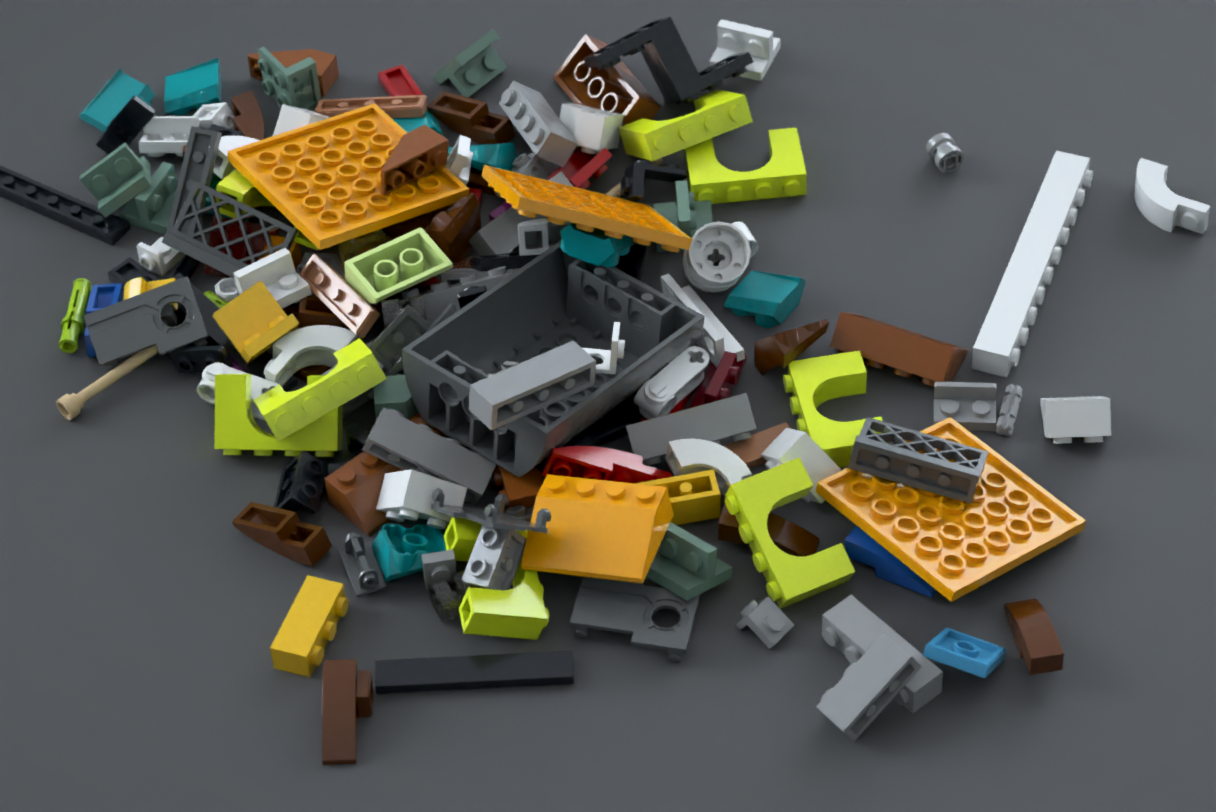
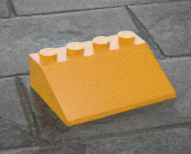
M547 474L536 496L531 522L536 524L537 513L541 509H548L552 517L549 522H546L547 533L528 530L521 568L533 571L643 583L674 515L667 487Z

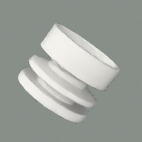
M717 221L705 224L695 232L690 249L684 250L682 266L685 276L693 286L701 291L710 293L726 291L736 284L749 264L751 250L748 239L740 229L730 223ZM711 255L715 256V260L720 261L717 266H713V261L709 260Z

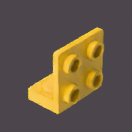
M258 281L213 313L214 320L247 364L271 348L281 337L296 330L299 325L298 320L293 314L286 315L261 281Z

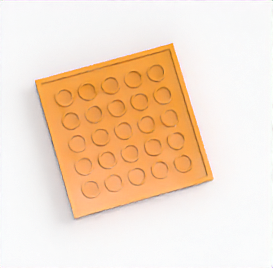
M375 103L228 151V161L319 250L455 204L462 197L469 195V188L445 166L384 196L381 195V170L402 136L407 132Z
M488 165L483 167L481 176L488 182V186L494 188L495 192L500 193V197L505 198L507 203L512 204L513 209L519 210L518 214L536 218V215L540 214L547 217V221L559 225H565V221L576 224V228L588 232H593L594 228L605 231L604 234L607 236L622 239V236L626 235L633 238L634 242L650 246L652 241L660 244L662 249L678 253L679 248L690 249L692 238L647 204Z
M951 417L920 432L988 451L972 504L848 467L817 482L815 491L951 602L1084 530L1086 520ZM923 450L917 451L918 453H921V454H924V453H925ZM953 459L948 460L949 462H952V463L956 462V461H954Z

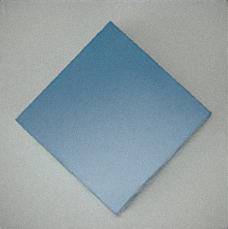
M945 628L925 645L923 656L986 678L1004 661L1007 650L1004 647Z

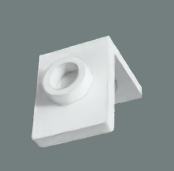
M614 322L611 350L583 348L590 356L599 357L604 361L596 365L595 373L616 374L617 358L623 359L625 340L619 339L620 322Z

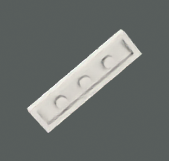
M669 273L661 276L663 294L705 316L703 329L696 344L709 354L710 360L716 368L725 351L737 354V362L745 359L742 346L689 285L681 288Z

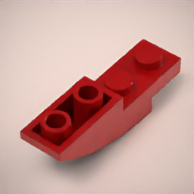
M596 446L553 448L542 470V476L545 477L549 474L634 484L672 477V473L642 464V456Z

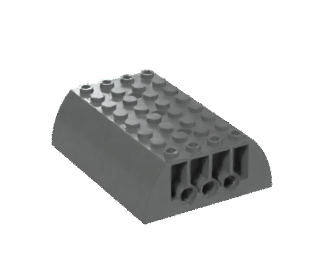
M559 241L402 349L403 369L411 397L423 421L520 477L548 458L553 448L564 446L639 390L646 381L657 375L688 347L694 346L703 329L705 316L615 267L596 266L569 256L561 250V241ZM614 322H620L619 339L625 340L623 359L617 358L616 374L595 373L594 386L492 431L469 410L470 385L489 377L488 374L502 371L501 364L506 369L512 367L511 365L503 364L504 362L512 361L520 364L571 341H575L581 348L611 350ZM599 357L594 358L596 360V365H599L604 362L603 359Z

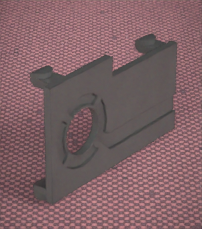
M188 276L84 315L99 365H106L108 370L117 367L119 359L157 345L160 355L192 343L195 346L208 345L206 338L209 336ZM172 303L182 304L187 312L184 322L176 327L166 326L161 318L164 308Z
M437 488L432 493L434 504H431V509L452 517L466 518L494 529L531 530L547 533L546 522H549L552 517L548 509H541L537 513L535 524L504 513V507H507L509 504L505 494L498 495L494 505L489 504L483 509L443 505L445 497L443 491Z
M583 576L569 623L571 626H575L574 636L578 638H587L589 628L633 634L631 645L668 650V661L680 663L682 652L686 653L700 594L686 601L666 588ZM669 608L679 614V622L670 628L658 627L652 621L653 614L660 609Z

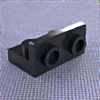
M305 451L299 453L282 470L273 507L297 512L301 507L311 514L316 513L319 508L328 465Z

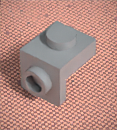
M453 549L421 555L422 574L426 589L458 584Z
M768 596L759 603L752 600L740 612L743 618L736 624L740 630L748 625L769 649L794 626L792 621Z

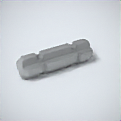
M1009 384L1006 386L1005 396L1003 397L999 412L1000 416L996 424V432L999 435L1010 436L1013 433V425L1016 421L1023 390L1019 385Z

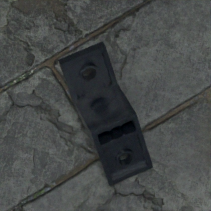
M671 17L654 20L583 58L588 68L598 67L601 70L620 63V56H632L641 52L665 102H676L677 105L683 102L686 104L700 97L699 91L702 92L707 89L710 91L724 84L723 78L727 79L731 76L735 78L748 71L746 66L753 63L749 52L733 54L698 73Z

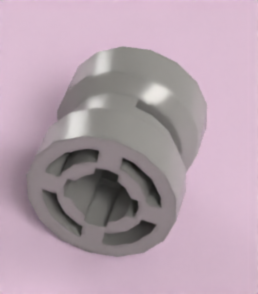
M939 133L933 136L926 145L927 153L935 161V165L941 172H952L963 163L964 154L955 146V141L948 133Z

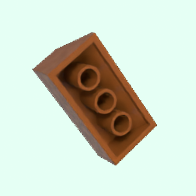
M585 34L553 76L555 81L575 104L623 114L622 126L642 118L652 120L661 106L622 61L607 69L606 67L601 70L598 67H587L583 58L607 46V44Z
M840 312L830 347L839 349L838 354L860 350L861 356L866 358L865 364L879 369H883L884 365L894 367V374L906 378H911L912 374L923 377L922 383L933 387L935 382H951L968 352V349L866 316L847 312Z
M420 413L409 419L416 424L427 425L434 433L446 438L440 430L423 421ZM363 451L324 478L328 504L370 537L381 529L383 525L392 521L386 518L385 512L376 510L385 473L403 470Z

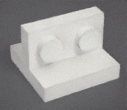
M721 19L717 25V49L712 55L709 64L712 66L730 55L749 52L753 63L747 65L748 71L739 76L762 81L781 47V39L773 37V31Z
M286 248L233 273L239 295L258 281H261L281 308H285L293 303L297 304L301 299L312 294L310 285L296 273L291 253Z

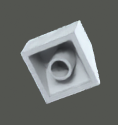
M1103 396L1040 398L1044 434L1047 438H1053L1054 444L1072 443V437H1084V442L1087 443L1103 442V436H1111L1110 398Z

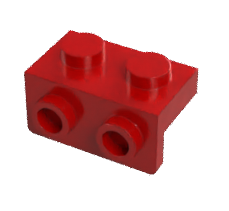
M580 147L570 156L564 167H558L546 180L551 179L562 171L573 187L586 189L591 184L588 181L591 176L597 179L609 168L605 163L613 155L604 148L593 158L589 153L582 152Z

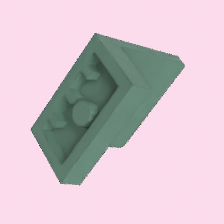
M264 46L259 48L260 60H258V66L262 72L263 81L261 86L265 94L272 96L280 109L282 104L306 110L316 108L319 100H321L316 62L311 57H308L285 68Z

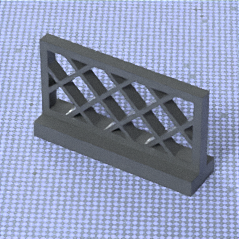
M195 181L171 232H166L161 243L234 278L233 273L248 266L245 263L249 261L254 263L257 261V258L268 254L271 255L283 248L289 251L299 230ZM200 190L209 193L212 205L198 210L196 198ZM216 197L223 201L217 203ZM228 204L234 205L237 217L223 222L219 208ZM240 209H242V210H244V211H246V212H248V213L242 215ZM214 210L218 225L204 229L200 215ZM256 216L260 220L262 230L248 235L244 220ZM195 217L199 232L189 236L182 233L181 230L185 221ZM265 221L273 224V226L267 227ZM239 222L243 237L229 242L225 227ZM279 228L287 231L288 234L283 244L273 247L269 232ZM220 229L224 244L213 248L209 245L206 234ZM264 234L269 249L254 254L250 239ZM201 237L203 242H200L195 238ZM245 242L249 256L240 260L235 259L231 247ZM226 249L228 255L221 252V250Z
M867 417L859 436L857 435L848 468L972 504L988 451ZM886 442H893L895 445H890ZM923 450L925 453H924V454H921V453H918L917 451ZM953 459V460L956 461V462L952 463V462H949L948 460Z

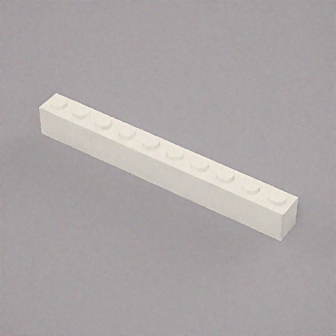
M1061 151L1055 152L974 344L972 369L1007 378L1011 366H1017L1021 352L1019 347L1020 345L1025 346L1028 339L1029 328L1027 327L1028 325H1034L1036 319V305H1042L1046 290L1044 285H1050L1054 272L1052 266L1053 264L1058 265L1061 257L1062 248L1060 246L1067 244L1070 232L1068 227L1069 225L1074 226L1078 212L1076 207H1081L1084 201V187H1090L1093 177V171L1089 170L1090 158Z

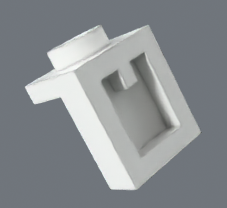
M226 102L204 104L193 115L199 117L200 128L209 129L214 124L234 130L232 118L235 116Z
M160 237L152 246L140 242L136 246L140 265L162 277L184 256V253L161 243L163 237Z

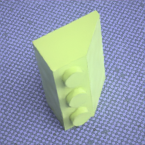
M420 227L345 261V280L370 304H373L453 268V263L423 228Z

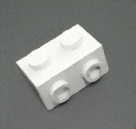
M153 117L143 128L144 135L139 141V153H148L150 157L163 156L165 153H176V156L183 157V147L188 143L191 126L200 128L199 117Z

